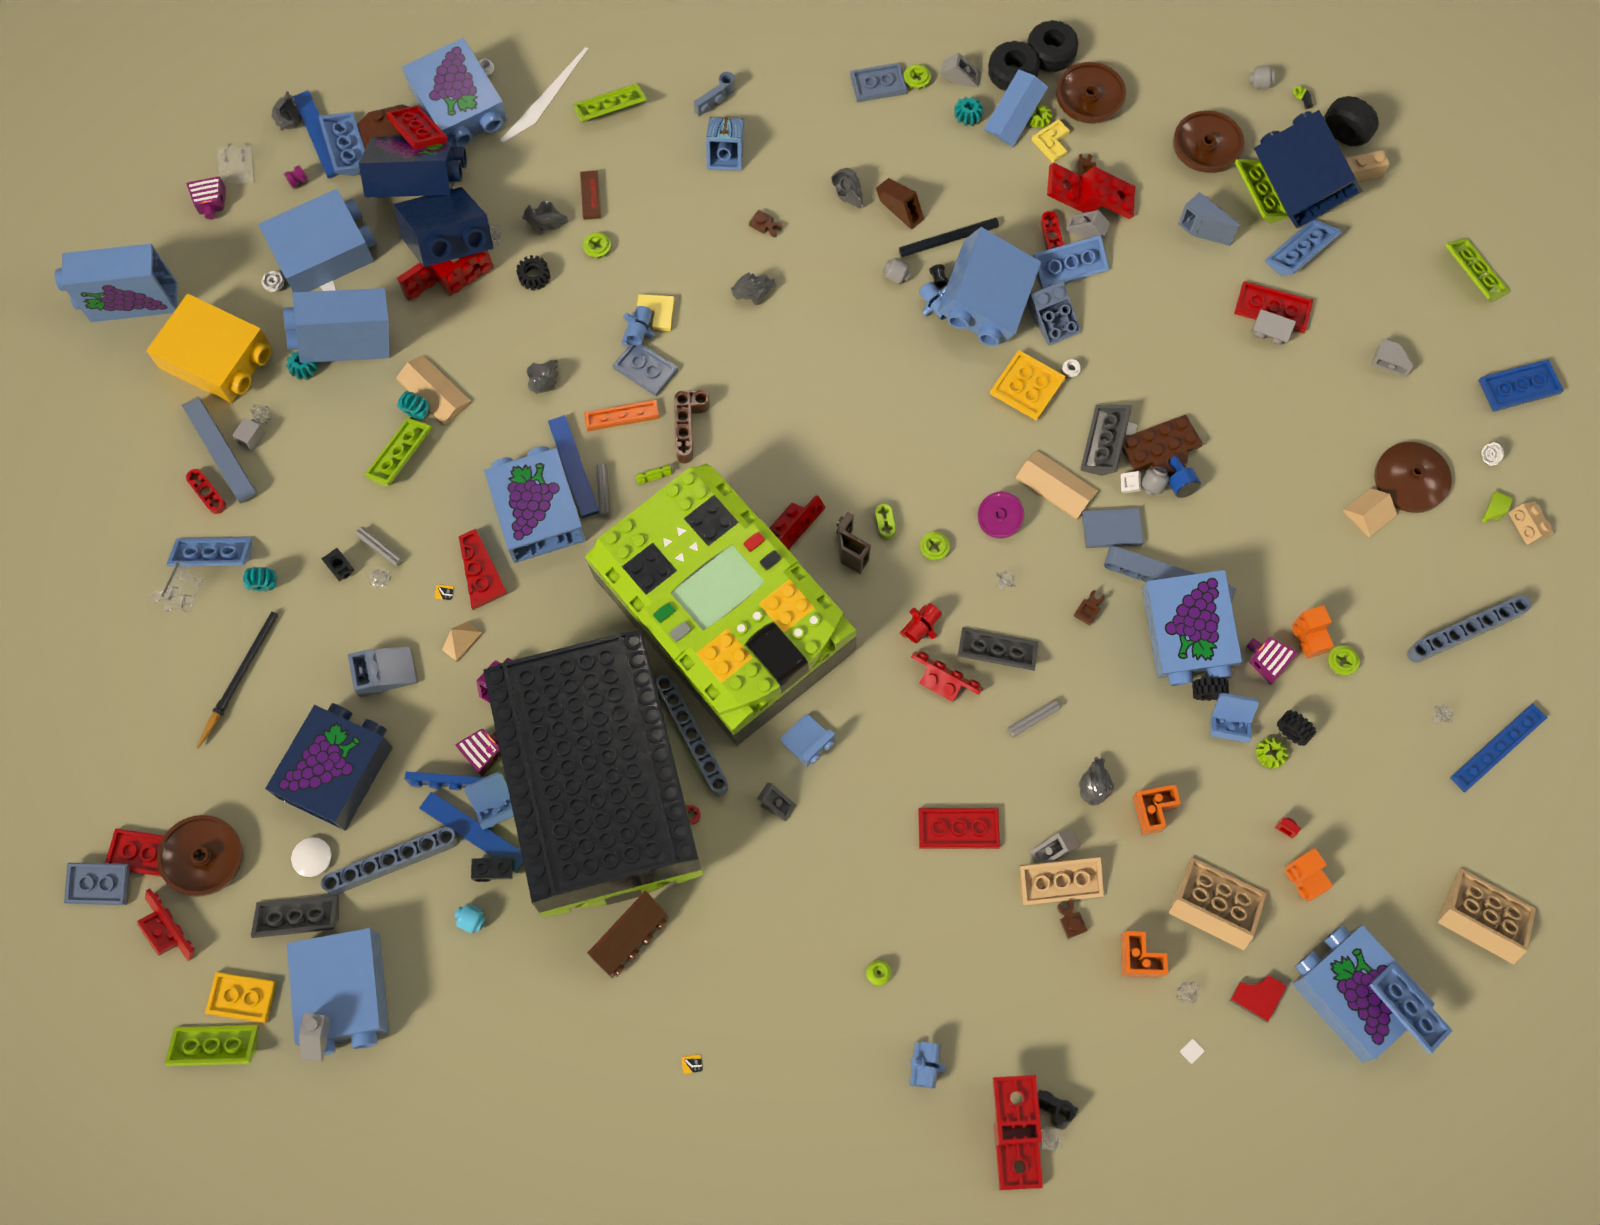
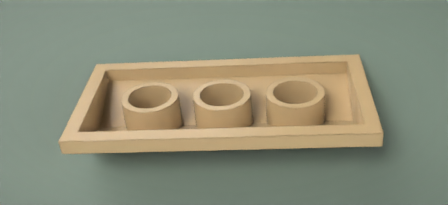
M424 355L407 362L396 377V380L409 392L418 394L429 402V412L444 426L472 403Z
M1037 450L1026 461L1015 478L1076 520L1098 493L1096 489Z
M1100 856L1019 865V882L1023 905L1104 897Z

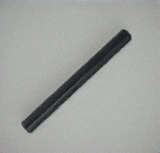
M991 218L901 246L899 247V253L901 257L931 249L969 237L980 227L988 231L998 228L999 222L997 218Z

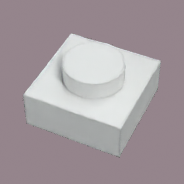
M1135 471L1121 474L1122 493L1142 491L1141 472Z

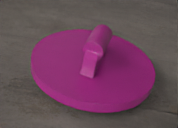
M999 491L988 495L982 501L978 510V522L982 530L987 535L998 539L1014 535L1021 528L1024 521L1022 503L1016 496L1008 492Z

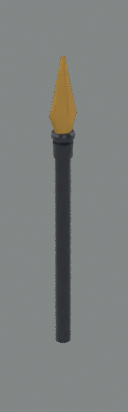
M271 611L224 695L216 704V708H213V714L208 719L197 748L201 746L210 734L220 716L224 715L223 711L226 710L229 700L278 617L277 613Z

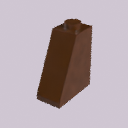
M887 178L876 187L880 202L910 229H913L924 220L916 191L890 178Z

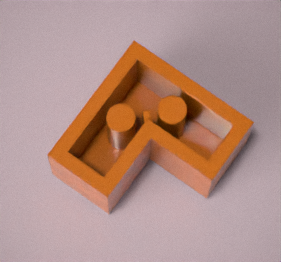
M1324 605L1303 611L1292 624V631L1298 637L1300 649L1307 659L1328 653L1334 647L1327 631V627L1332 621Z
M1176 784L1137 791L1133 796L1142 836L1162 832L1167 827L1163 811L1177 809L1181 804Z
M1315 848L1284 868L1287 878L1295 883L1299 895L1304 900L1306 899L1307 902L1333 887L1322 871V868L1327 866V864Z
M1124 931L1121 934L1122 976L1163 978L1168 975L1167 953H1146V932Z

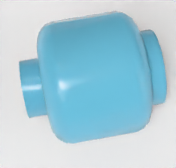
M467 903L464 907L459 906L454 915L457 918L456 926L470 934L475 931L479 932L486 920L484 910L471 903Z

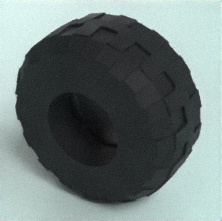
M1055 20L1044 21L1036 25L1030 32L1027 45H1030L1039 57L1040 69L1048 72L1060 71L1072 64L1077 55L1079 44L1077 34L1072 27L1062 21Z
M1008 41L998 45L992 51L988 63V75L991 82L997 88L1006 91L1018 69L1038 77L1040 61L1037 53L1030 45L1024 42ZM1009 65H1015L1019 68H1011Z
M1346 96L1336 99L1324 116L1334 138L1348 146H1360L1368 143L1379 126L1377 113L1373 107L1357 97Z

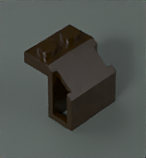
M847 512L844 517L841 516L836 525L838 527L836 534L841 564L861 574L870 559L871 544L851 534L853 531L854 515Z

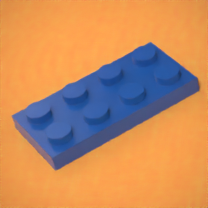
M1549 359L1483 376L1478 380L1493 412L1559 395L1564 391Z

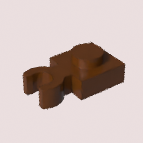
M1079 154L1077 166L1079 175H1083L1094 166L1097 167L1096 162H1091V154H1088L1087 159L1083 158L1082 154Z
M759 209L749 221L750 227L763 234L769 231L773 237H777V232L774 229L782 230V225L779 222H773L772 216Z
M1095 590L1091 592L1089 601L1084 599L1074 614V617L1089 626L1101 609L1098 605L1102 604L1105 598L1102 595L1099 600L1095 599Z
M1068 900V910H1064L1061 903L1057 905V909L1060 914L1064 915L1060 922L1067 939H1070L1088 930L1080 912L1074 914L1073 902Z

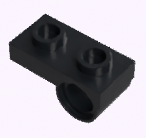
M472 858L471 880L488 882L491 880L513 879V858Z
M1038 1090L1039 1108L1052 1114L1051 1123L1056 1129H1066L1075 1118L1079 1108L1073 1106L1067 1100H1060L1054 1097L1048 1091ZM1059 1113L1063 1114L1067 1120L1062 1119Z

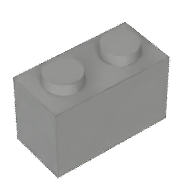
M1261 309L1251 332H1254V336L1265 339V337L1272 339L1271 342L1282 345L1288 342L1296 321Z

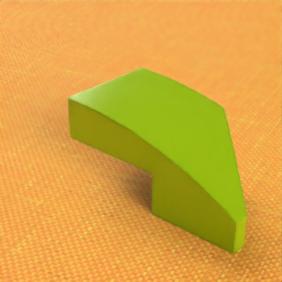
M1494 491L1481 522L1486 523L1491 519L1501 520L1503 515L1508 513L1513 498Z

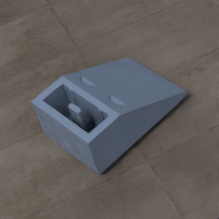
M1200 192L1185 204L1178 223L1179 226L1192 236L1228 246L1232 245L1240 226L1234 218L1228 216L1222 208L1216 206L1207 196Z
M1063 281L1030 293L1027 306L1048 345L1081 333Z
M411 647L369 649L348 654L354 691L359 697L417 683Z

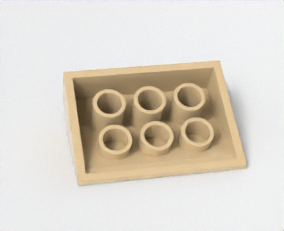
M1191 857L1168 913L1229 944L1245 950L1255 935L1267 893Z
M1460 868L1443 903L1437 923L1502 959L1515 964L1528 950L1536 908Z

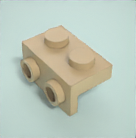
M1536 502L1523 503L1509 512L1512 521L1527 545L1554 534L1551 524L1545 519L1541 507Z

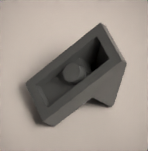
M767 782L757 798L762 803V808L784 821H787L796 807L792 800L769 782Z

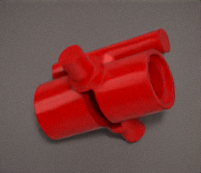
M931 603L927 606L924 605L919 611L916 608H912L910 614L913 617L900 632L901 636L907 637L916 644L925 635L929 636L930 639L936 638L937 634L933 626L941 618L942 612Z

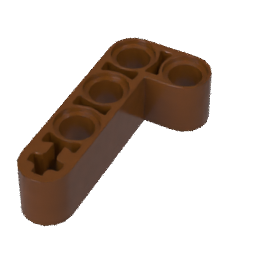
M704 390L679 391L674 396L675 450L677 460L684 464L689 463L693 459L692 413H704L710 407L709 395ZM699 400L705 401L703 403H698ZM682 417L687 418L686 420H680ZM681 434H687L686 437H680ZM683 447H686V453H683Z

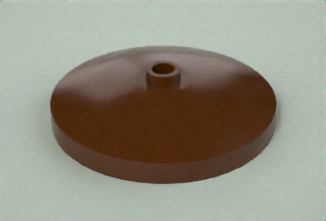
M1082 62L1071 66L1061 75L1056 89V98L1061 109L1074 120L1090 124L1105 122L1116 116L1123 107L1126 96V88L1121 76L1109 66L1097 62Z
M1204 110L1191 113L1180 121L1174 133L1173 147L1178 158L1189 168L1203 173H1217L1229 169L1235 164L1236 159L1240 158L1244 148V136L1238 124L1227 115L1216 111Z
M1403 442L1387 449L1379 458L1374 471L1378 491L1390 494L1395 508L1410 513H1422L1436 508L1447 497L1452 484L1451 471L1445 459L1433 448L1417 442Z
M208 815L188 817L173 825L162 838L157 852V865L164 881L175 891L193 897L208 896L225 888L237 875L243 859L242 844L235 830L222 819ZM205 855L203 860L199 861V857Z

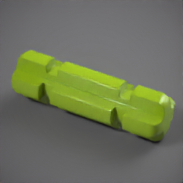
M665 465L661 469L658 467L645 471L644 474L638 473L635 477L640 485L644 484L647 480L650 482L660 479L664 475L665 477L672 475L670 465Z

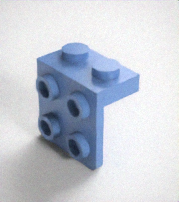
M1220 693L1210 718V736L1250 743L1252 738L1251 723L1259 705L1258 699Z
M808 714L804 715L781 737V743L806 767L811 763H816L821 757L820 754L824 750H829L835 743V734L830 729L825 731Z
M501 772L491 774L464 788L476 812L482 830L514 817L507 783Z

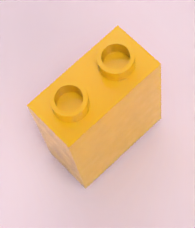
M187 293L146 352L160 369L232 404L238 394L243 395L249 389L251 375L257 366H263L268 362L271 356V344L261 328Z

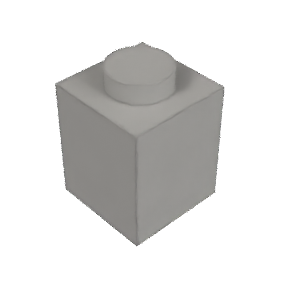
M243 418L232 436L238 444L254 451L265 432L258 421L254 419L250 421Z

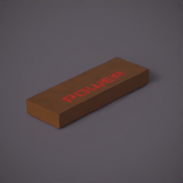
M598 170L580 172L583 219H600Z

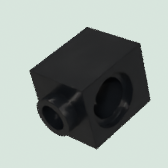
M335 548L321 558L339 582L342 579H347L355 571L338 548ZM343 563L340 568H336L338 564Z

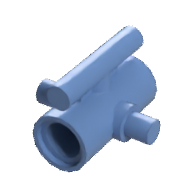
M929 282L920 289L919 294L927 303L922 311L925 316L935 312L940 320L947 318L937 312L947 286L942 290H938L932 282Z
M637 306L635 312L631 315L628 312L625 313L623 318L628 321V325L621 342L622 345L628 346L629 343L641 345L644 336L649 338L654 336L655 333L648 326L652 316V311L648 307Z
M915 1042L914 1054L910 1060L912 1065L910 1086L936 1088L937 1073H944L946 1071V1066L939 1061L940 1044Z

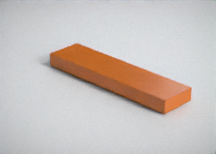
M656 400L584 412L587 431L660 418Z

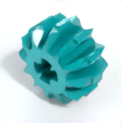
M966 96L964 99L959 98L958 103L954 107V116L958 119V123L964 122V126L967 123L971 126L974 122L978 123L983 116V104L980 103L979 99L974 100L973 96L971 98Z
M298 351L297 353L291 352L292 357H287L288 363L286 367L289 373L299 380L302 377L307 380L308 375L313 376V371H318V362L300 363Z
M409 391L403 392L397 403L399 410L419 420L424 419L430 408L427 400Z
M267 567L248 568L244 571L243 575L244 586L248 590L259 592L273 590L277 583L276 572Z

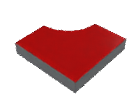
M1269 975L1258 984L1239 982L1229 1001L1267 1023L1287 986Z

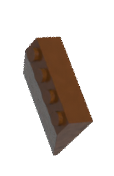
M645 890L587 954L611 978L614 976L618 977L625 970L624 965L629 960L633 961L640 952L638 950L643 944L647 946L654 938L652 935L657 929L660 931L668 923L666 920L668 915Z

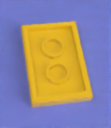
M215 972L205 1014L268 1023L278 982Z

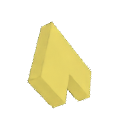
M1058 119L1033 135L1032 141L1052 163H1055L1067 155V150L1060 144L1059 140L1069 135L1070 130Z
M639 294L637 306L648 307L652 314H654L653 330L671 331L674 297Z

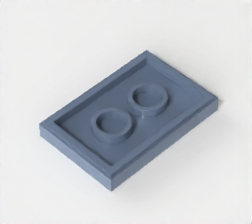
M900 63L850 71L857 103L907 94Z
M630 344L613 364V369L656 397L678 371L677 366L643 344Z
M1139 508L1082 512L1086 548L1143 545Z
M68 863L64 903L127 905L130 864Z

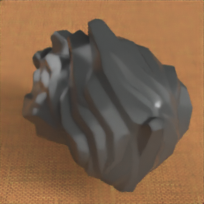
M286 91L283 98L276 101L271 115L276 125L282 131L284 129L296 128L300 119L297 105L293 100V96L288 91Z
M850 168L836 171L831 176L833 186L836 187L838 197L842 201L856 206L858 209L861 208V205H863V194L856 172Z
M542 201L537 209H533L531 205H528L522 218L541 234L543 229L546 231L549 227L558 229L560 227L559 224L568 222L567 216L559 213L553 204L548 201Z
M748 272L737 280L735 285L731 287V291L736 299H751L754 305H759L769 290L776 287V282L774 278L771 280L769 277L767 278V275L755 277V274Z
M550 360L544 364L532 363L527 368L526 372L529 376L528 388L530 391L538 394L555 390V387L552 386L556 384L554 379L558 374V371H556L557 360Z
M1098 757L1094 758V762H1092L1090 768L1083 774L1079 782L1081 798L1092 806L1104 802L1114 790V784L1109 772L1104 768L1105 759H1099Z

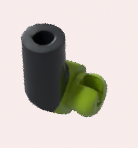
M1296 86L1293 89V95L1303 101L1305 109L1312 108L1313 102L1309 90Z

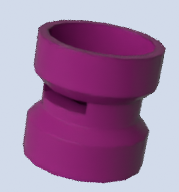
M299 165L294 167V172L287 171L283 173L293 189L298 187L300 181L302 183L308 181L306 174Z

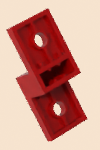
M1054 162L1049 165L1047 196L1083 213L1095 211L1103 206L1127 219L1134 216V185L1095 166L1083 175H1079Z
M487 250L462 257L454 263L450 260L423 267L421 263H418L398 276L397 281L408 301L418 297L420 293L433 287L437 282L451 296L454 293H458L467 284L473 283L482 274L488 273L493 268V264Z
M1036 1075L993 1077L996 1114L994 1135L999 1191L1043 1188L1039 1143L1042 1142ZM1013 1092H1017L1022 1096V1102L1019 1105L1013 1104L1010 1100ZM1017 1160L1025 1164V1170L1022 1173L1015 1172L1013 1168Z

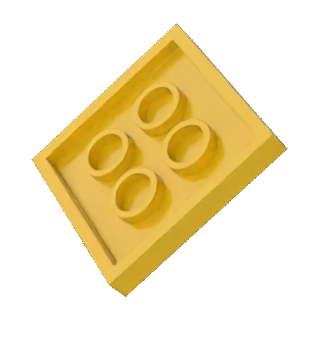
M1018 350L991 389L990 394L1037 421L1064 382L1066 376Z

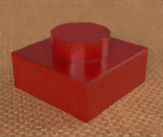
M1285 817L1280 819L1275 826L1277 830L1290 838H1294L1301 830L1296 821Z

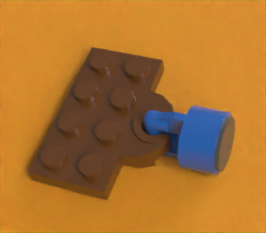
M1186 414L1125 437L1122 451L1134 471L1150 466L1153 468L1157 466L1166 470L1167 475L1170 477L1168 484L1176 497H1188L1200 488L1201 481L1194 469L1185 467L1188 461L1187 452L1202 447L1203 442Z

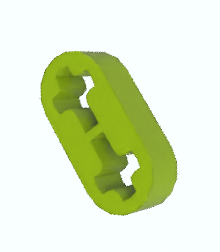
M880 504L875 509L877 529L882 539L889 540L894 537L896 530L893 513L889 505ZM881 510H884L886 513V519H883V515L880 514ZM885 524H887L890 530L889 534H886V531H884Z

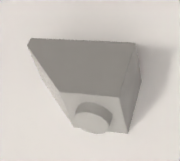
M957 53L943 60L941 75L950 83L977 87L980 71L960 53Z
M1099 210L1071 215L1065 230L1086 239L1101 235V238H1104L1110 222Z
M1382 339L1371 365L1407 377L1413 365L1403 347L1393 340Z
M1069 829L1057 833L1031 850L1030 853L1036 863L1052 862L1069 855L1081 846L1072 830Z
M303 1013L299 1033L301 1059L323 1062L331 1023L330 1017Z

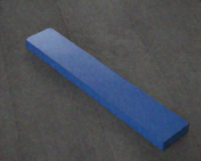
M309 90L294 95V101L327 178L340 175L334 172L318 118L320 115Z
M566 416L549 420L548 424L582 519L599 513Z
M1532 703L1454 773L1450 779L1465 793L1548 717Z
M430 792L419 807L420 810L446 827H450L455 833L493 858H513L514 872L518 873L523 866L521 850L489 829L482 830L478 822L434 793Z

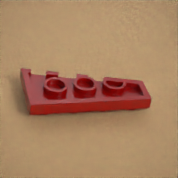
M476 528L458 536L472 610L506 595L507 591Z

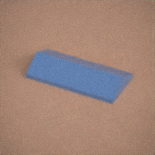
M1018 69L983 130L1013 147L1048 86L1035 75Z
M354 113L318 116L334 172L348 176L359 174V161L365 149Z
M1313 219L1266 258L1265 262L1279 275H1293L1342 232L1340 229Z
M1101 235L1033 254L1035 259L1041 261L1036 275L1041 288L1061 281L1065 283L1109 270Z
M179 538L174 543L167 566L245 565L251 557L252 538Z
M1393 963L1387 966L1369 984L1372 990L1429 1055L1453 1031Z

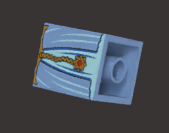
M709 117L706 135L707 169L742 170L744 118Z

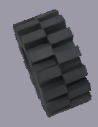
M529 255L530 259H527L526 256L524 257V262L520 260V265L517 264V276L521 285L525 286V289L530 287L531 290H534V287L539 290V286L544 288L545 283L548 284L549 267L542 257L539 259L537 255L535 258H533V255ZM531 269L540 270V273L535 277L527 276V272Z
M1200 678L1192 683L1193 698L1196 700H1217L1220 693L1229 694V683L1226 678Z
M1287 710L1277 722L1279 731H1282V734L1286 735L1288 740L1291 739L1293 743H1297L1300 746H1305L1316 734L1313 724L1308 722V719L1304 718L1301 713L1298 714L1297 711Z

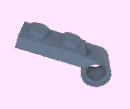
M731 72L721 73L719 75V85L694 101V110L698 116L709 112L717 104H721L726 97L735 91L734 75Z

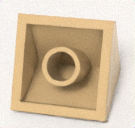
M1372 488L1343 510L1369 538L1397 516L1390 494Z

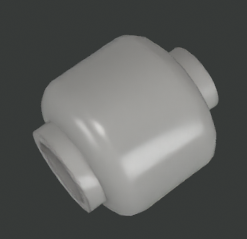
M1269 65L1256 66L1254 72L1250 73V83H1253L1255 89L1270 88L1272 84H1275V70H1272V67Z
M898 258L889 259L883 270L885 278L896 284H901L903 280L907 281L911 273L908 271V263Z
M1157 466L1149 468L1141 481L1144 492L1152 496L1162 494L1169 482L1167 471Z

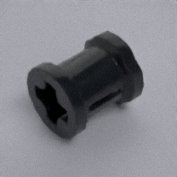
M943 264L934 265L929 269L934 279L933 284L937 288L945 287L949 282L945 276V266Z

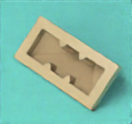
M467 621L451 629L442 650L458 662L483 633Z

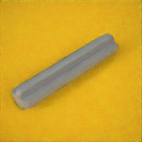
M599 463L597 464L599 513L601 516H608L610 514L607 464Z
M360 527L356 531L360 539L394 566H399L402 562V558L364 527Z
M1056 700L1051 701L1009 726L1008 732L1012 737H1015L1060 709L1059 703Z

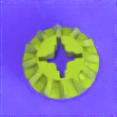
M911 65L904 72L905 83L909 84L911 88H925L930 83L931 73L923 65ZM914 75L920 77V80H918L917 78L914 79Z
M1040 102L1030 117L1028 124L1035 128L1046 127L1052 120V110L1048 109L1047 105H1041ZM1036 112L1042 114V116L1039 117L1038 115H1036Z
M595 232L585 237L583 250L589 257L592 256L597 259L609 253L611 242L607 235ZM600 243V248L594 249V244L598 245Z
M929 532L922 537L920 550L922 556L927 557L928 560L938 561L941 558L944 559L949 553L950 543L944 534ZM931 543L934 545L939 544L937 551L936 549L930 550Z
M1348 646L1335 647L1329 653L1327 660L1329 661L1330 669H1333L1335 674L1343 676L1352 675L1360 664L1358 654ZM1347 656L1345 661L1347 664L1340 666L1341 661L1339 659Z
M1275 737L1265 738L1256 747V757L1263 766L1276 769L1286 762L1288 757L1287 747L1284 746L1282 741L1275 739ZM1270 748L1272 750H1278V752L1275 754V757H1273V755L1265 754H1267L1270 751Z

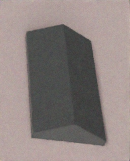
M1131 405L1095 406L1081 471L1100 476L1117 472L1132 409Z
M962 627L958 657L1035 671L1038 641Z
M338 894L257 902L251 938L334 930L339 920Z

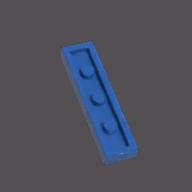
M405 771L404 779L412 787L420 788L422 785H430V788L441 789L443 786L449 787L451 790L460 791L461 788H465L467 785L484 777Z

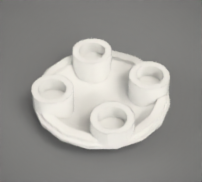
M310 837L302 840L294 848L291 857L292 866L298 874L305 877H314L325 873L329 869L332 854L329 845L320 838Z

